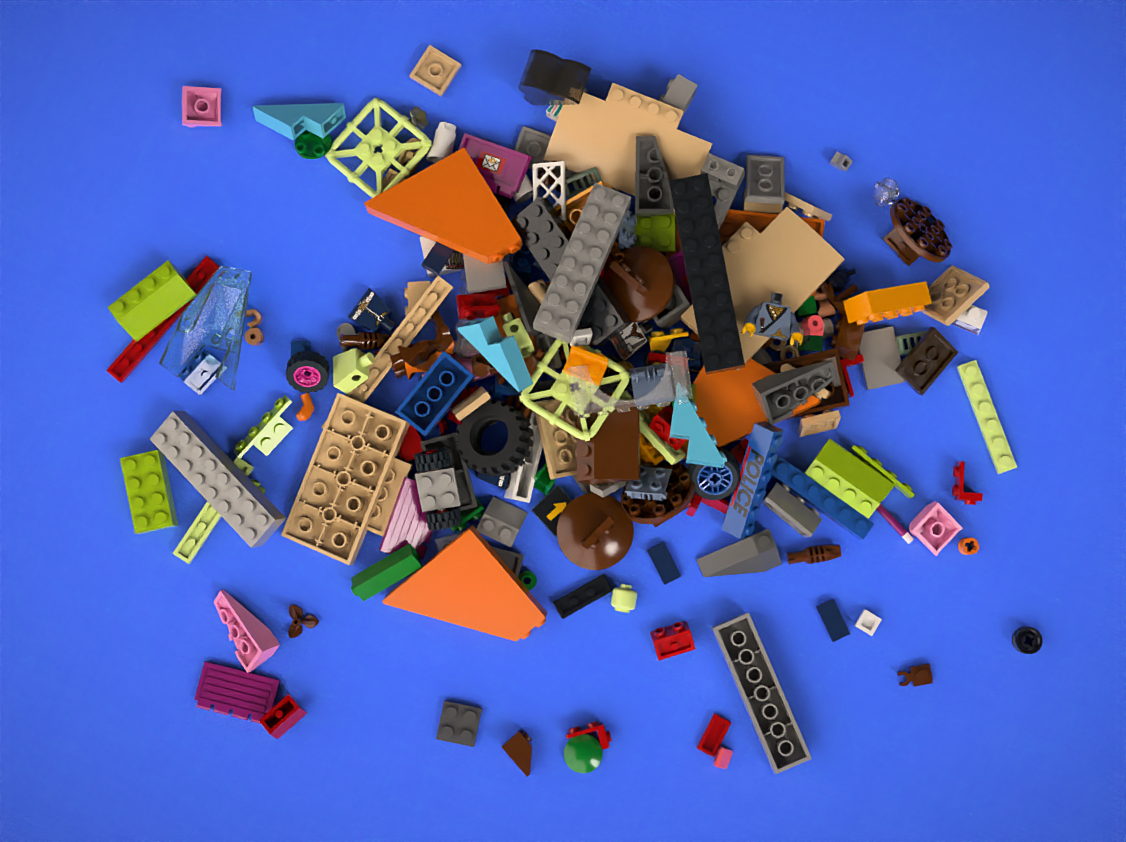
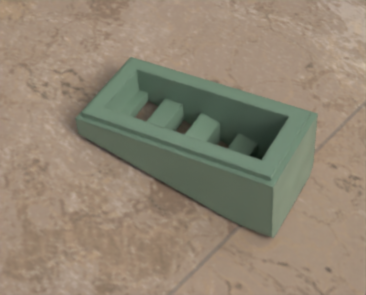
M597 167L565 178V189L568 199L594 185L589 174H594L596 183L602 181ZM584 176L587 177L590 185L586 186L583 179ZM577 179H579L581 182V188L578 187V184L576 182ZM570 182H573V185L576 190L572 191L569 184Z
M927 331L896 336L899 355H908L912 350L910 339L913 338L916 345L918 343L917 337L922 338ZM903 340L907 341L908 350H905Z

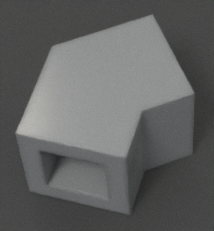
M837 151L829 164L838 170L847 171L853 161L847 155Z

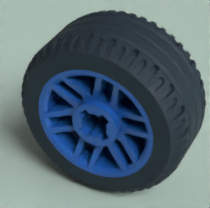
M716 447L719 452L722 451L727 459L723 468L689 464L688 467L691 484L693 481L696 486L695 493L707 500H721L730 496L737 489L736 487H738L740 481V470L736 458L729 451Z

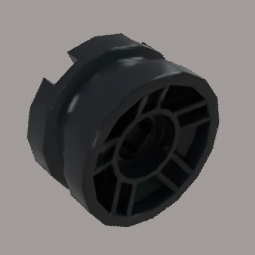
M1020 627L1012 635L1013 647L1020 653L1034 654L1042 647V635L1035 628ZM1026 636L1030 638L1028 644L1024 643Z

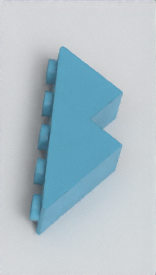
M343 103L253 106L257 122L293 141L305 130L324 138L346 119Z
M493 316L471 320L457 328L518 392L525 390V388L533 384L515 337L502 338Z
M677 382L670 437L689 440L686 463L723 468L724 463L727 462L724 453L717 450L715 446L717 441L705 429L708 426L703 417H698L696 413L698 411L697 406L693 400L689 401L686 396L688 394L686 387L683 383L679 384Z

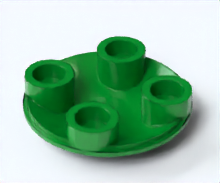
M305 130L295 140L296 152L305 159L321 158L329 152L332 146L330 133L326 137L321 138Z
M583 734L572 737L566 743L564 759L568 767L573 771L589 773L595 770L601 763L603 751L595 737Z

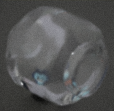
M891 178L879 180L872 192L875 204L880 207L891 206L900 193L898 183Z

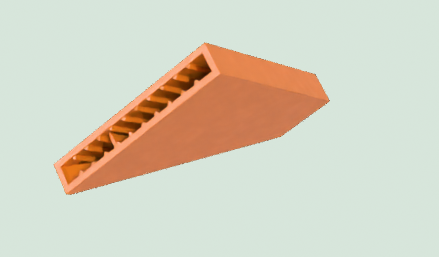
M465 148L456 151L364 202L369 214L432 241L439 242L487 264L497 263L505 255L515 253L523 246L521 237Z
M751 358L747 361L745 367L739 371L734 369L706 375L705 367L703 366L693 384H696L695 405L698 409L696 413L699 418L703 417L708 426L705 429L709 435L712 434L717 441L715 446L718 448L751 435L754 423L768 422L756 399L752 383L776 373ZM811 395L806 399L807 402L796 407L792 411L793 414L789 417L819 405L821 400ZM689 440L680 448L686 454L685 460L687 459Z
M473 525L427 561L422 568L415 571L394 588L382 600L384 604L512 641L527 638L531 634V629L535 626L539 628L546 622L545 618L548 613Z

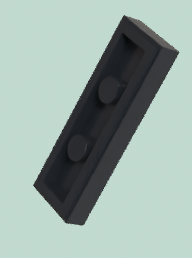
M604 574L553 603L561 618L564 619L613 590Z

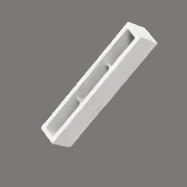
M532 410L527 417L531 423L529 428L533 429L534 434L530 436V439L534 441L533 447H529L528 450L531 454L529 457L526 456L524 458L525 463L522 467L518 465L516 467L517 471L514 473L510 472L504 498L530 503L535 482L534 477L537 473L543 447L535 412Z

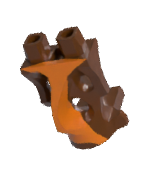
M438 310L432 315L436 330V338L434 340L425 339L419 341L411 348L398 346L399 353L390 356L393 365L392 370L396 378L406 375L408 380H410L416 372H427L443 351H447L451 355L457 352L449 328L445 325Z

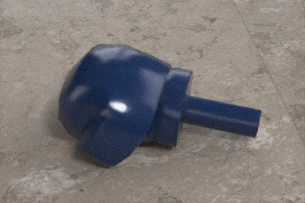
M855 269L846 273L843 270L835 271L824 282L827 285L831 283L833 291L837 293L843 290L845 283L848 281L847 277L856 274Z

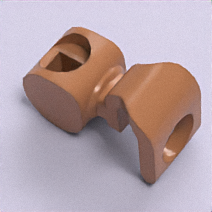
M826 282L819 286L814 296L819 308L817 315L822 319L831 318L835 315V308L827 301Z
M255 309L239 312L238 317L241 319L255 316L253 321L247 323L250 329L245 332L244 336L248 344L252 346L261 345L264 336L262 330L257 325L262 323V314Z

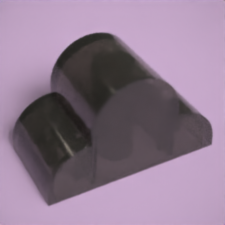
M534 49L530 51L518 89L525 94L524 99L532 105L579 104L591 68L580 62L562 59L550 52Z

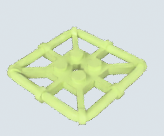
M377 97L373 98L351 122L346 124L347 127L333 141L331 149L325 157L347 177L350 183H355L373 198L399 184L406 176L409 177L411 170L432 147V141L413 125L407 116H402L387 102ZM374 108L375 126L365 135L356 127ZM381 108L398 121L389 133L381 127ZM405 127L421 141L401 144L395 137ZM352 132L362 139L354 149L336 151ZM382 146L381 149L383 151L375 154V148ZM420 149L405 167L396 161L403 151ZM357 156L363 162L352 172L337 158ZM392 164L400 172L383 190V173ZM368 167L376 172L377 191L359 178Z
M556 339L542 361L537 363V368L531 376L533 384L521 392V396H519L520 402H523L526 407L549 420L550 424L559 426L576 438L585 440V442L590 441V438L598 432L609 413H612L615 409L614 405L627 387L631 374L623 366L606 357L609 359L608 367L619 374L603 378L600 385L621 382L608 402H605L594 395L600 386L566 374L563 370L559 374L548 367L551 359L562 344L566 361L570 354L568 343ZM588 345L583 346L591 353H601L600 350H595ZM543 372L556 379L550 390L529 394ZM578 383L581 389L579 391H571L572 387L570 385ZM552 396L562 403L557 411L552 414L531 400ZM592 401L603 409L588 431L584 410L589 402ZM566 406L579 413L583 432L559 418Z

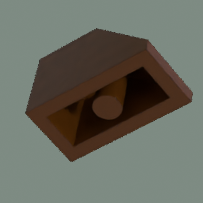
M519 730L502 745V749L528 777L531 771L532 738L526 731L522 733Z

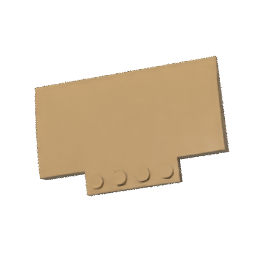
M612 83L605 101L570 87L543 160L548 162L565 161V168L576 173L597 167L603 182H607L611 187L635 196L636 136L656 137L669 181L700 175L713 143L678 130L684 114L683 110ZM593 173L589 174L591 179L596 180Z
M788 207L761 234L749 223L745 222L722 246L745 364L770 339L769 337L754 334L750 337L751 334L747 330L744 334L741 333L748 313L762 302L770 303L772 293L783 294L782 305L790 307L791 312L795 313L845 260L828 242ZM692 304L681 315V321L698 335Z
M337 393L281 536L347 565H354L367 530L383 537L404 476L409 478L414 466L397 458L410 424L393 414Z

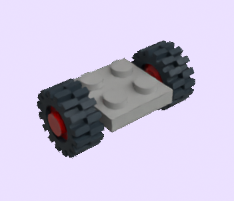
M449 448L428 449L427 451L414 454L417 471H423L416 472L415 478L422 512L428 511L425 513L428 529L441 530L462 524L463 521L459 507L461 506L455 468L454 466L447 467L451 465Z

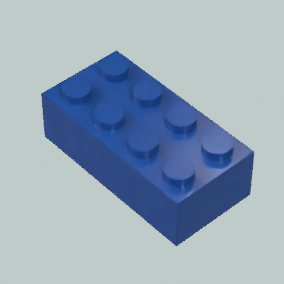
M443 351L395 412L421 434L429 436L476 376L451 354Z

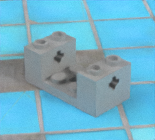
M709 153L701 169V174L708 173L711 194L717 200L714 209L718 230H720L744 179L745 171L743 167Z

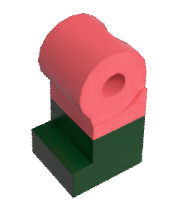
M818 315L807 316L802 320L804 335L802 344L799 345L800 343H798V351H822L823 320Z

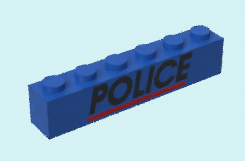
M766 421L754 423L740 468V481L738 487H736L737 489L732 494L722 526L723 531L739 539L750 537L754 532V524L760 513L761 501L766 495L765 489L771 479L772 467L777 460L776 454L783 441L782 435L784 430L770 425Z
M777 457L771 470V477L785 484L790 491L859 540H864L874 525L872 521L782 457Z

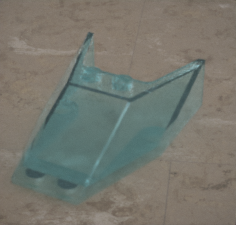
M220 266L183 311L159 361L162 367L174 376L179 377L183 368L192 362L195 355L203 347L224 350L227 352L215 378L229 389L235 391L252 273L225 266Z

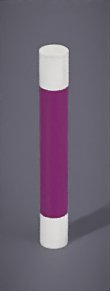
M880 503L876 510L908 544L911 543L914 538Z

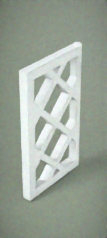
M565 161L533 164V201L538 198V187L541 185L547 191L542 198H547L551 195L556 200L553 208L555 209L559 204L561 205L562 216L559 217L565 221ZM556 166H561L559 178L552 172ZM543 167L547 172L539 179L538 168ZM549 174L556 180L550 189L543 183ZM558 184L561 185V196L559 198L552 192Z

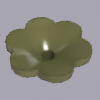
M418 106L410 110L411 118L409 121L419 129H424L428 125L425 111L421 110Z

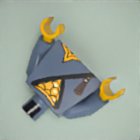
M779 293L771 294L770 303L762 302L760 305L755 306L748 313L745 326L741 331L742 334L746 330L749 331L750 337L754 334L784 341L790 339V345L794 344V340H797L800 343L799 345L803 341V335L800 333L795 315L791 312L790 307L782 305L783 294Z

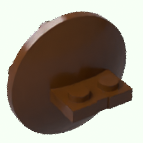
M907 197L897 199L890 207V217L895 228L883 240L892 250L896 251L898 256L908 266L920 256L932 262H943L949 257L953 247L944 231L945 226L943 222L939 219L936 220L929 207L925 205L922 207ZM927 217H932L934 222L931 224Z
M634 246L621 251L625 257L622 258L624 260L620 263L613 260L609 262L605 269L603 280L631 321L644 322L661 313L670 302L675 287V275L670 262L662 253L651 247Z
M663 462L655 465V468L672 469L666 487L667 499H663V501L653 500V496L651 500H648V495H646L645 500L642 498L627 499L624 494V487L621 495V506L629 519L640 524H653L656 528L688 508L687 505L694 496L696 486L693 481L691 484L688 468L680 463L671 465L669 462Z
M587 493L576 497L565 506L557 522L556 534L561 551L572 563L588 570H602L617 564L627 554L633 541L634 527L632 520L626 516L622 509L620 501L610 495L601 497L595 493Z

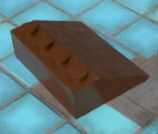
M838 348L762 364L777 374L781 373L780 370L783 364H790L795 368H800L831 360L837 378L824 387L830 391L829 397L827 399L822 397L819 405L783 421L804 417L808 414L822 413L829 409L837 410L850 407Z
M594 402L589 403L584 410L588 431L603 409ZM616 402L614 405L615 409L612 413H609L598 432L590 438V441L585 442V440L576 438L578 482L590 485L640 480L639 407H635V402ZM576 412V428L583 432L579 413Z

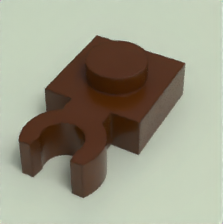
M929 663L909 667L910 673L905 671L897 672L898 676H905V681L900 682V686H907L911 681L914 687L933 683Z

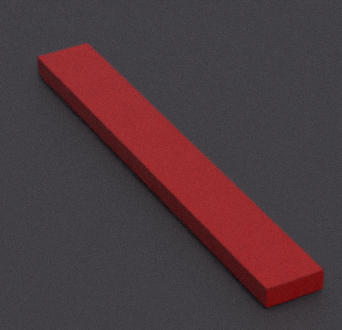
M206 256L186 279L197 296L136 342L133 339L106 371L120 383H123L222 268Z

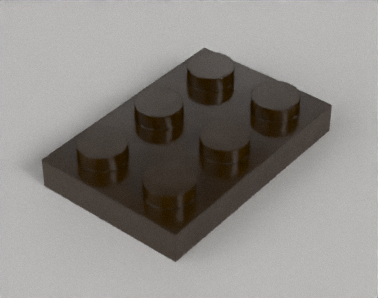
M930 327L895 371L917 394L923 396L957 355L958 351L936 328Z

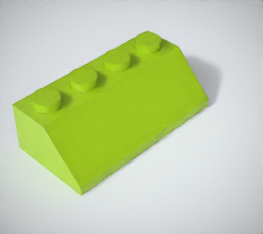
M167 260L109 305L108 309L117 322L137 342L197 296V294L179 269Z
M831 438L828 439L804 473L868 519L893 485L891 480Z

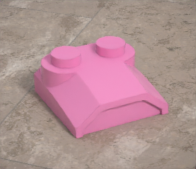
M183 86L182 125L190 128L196 126L221 127V88Z
M936 501L925 506L911 521L909 526L911 534L916 536L935 556L963 529Z

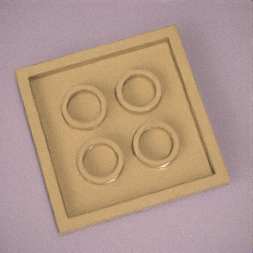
M951 265L928 287L932 304L925 306V310L920 312L949 326L982 296L990 286L987 281Z

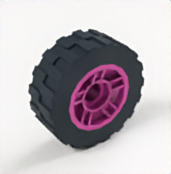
M297 352L287 362L286 380L290 386L300 392H317L327 385L330 370L329 363L325 360L324 356L317 352Z

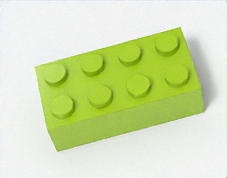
M154 450L120 458L135 534H145L179 526L164 454L160 450Z

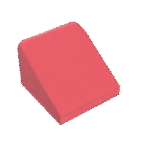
M720 746L713 761L714 766L727 769L733 751Z

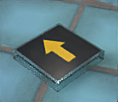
M557 484L530 511L557 538L556 529L559 516L572 499Z

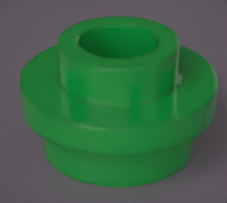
M524 571L518 577L528 590L533 589L537 584V578L533 572ZM525 577H529L531 579L530 584L527 585L524 583Z

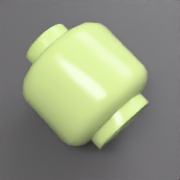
M621 584L620 587L613 589L611 606L615 607V611L630 613V610H634L636 607L638 594L635 590H632L631 585Z

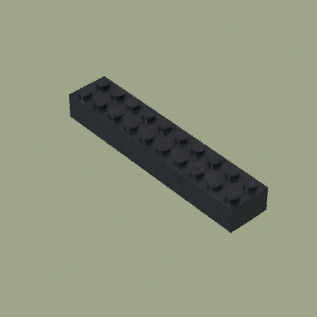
M708 173L671 180L669 185L706 375L744 368L745 363Z

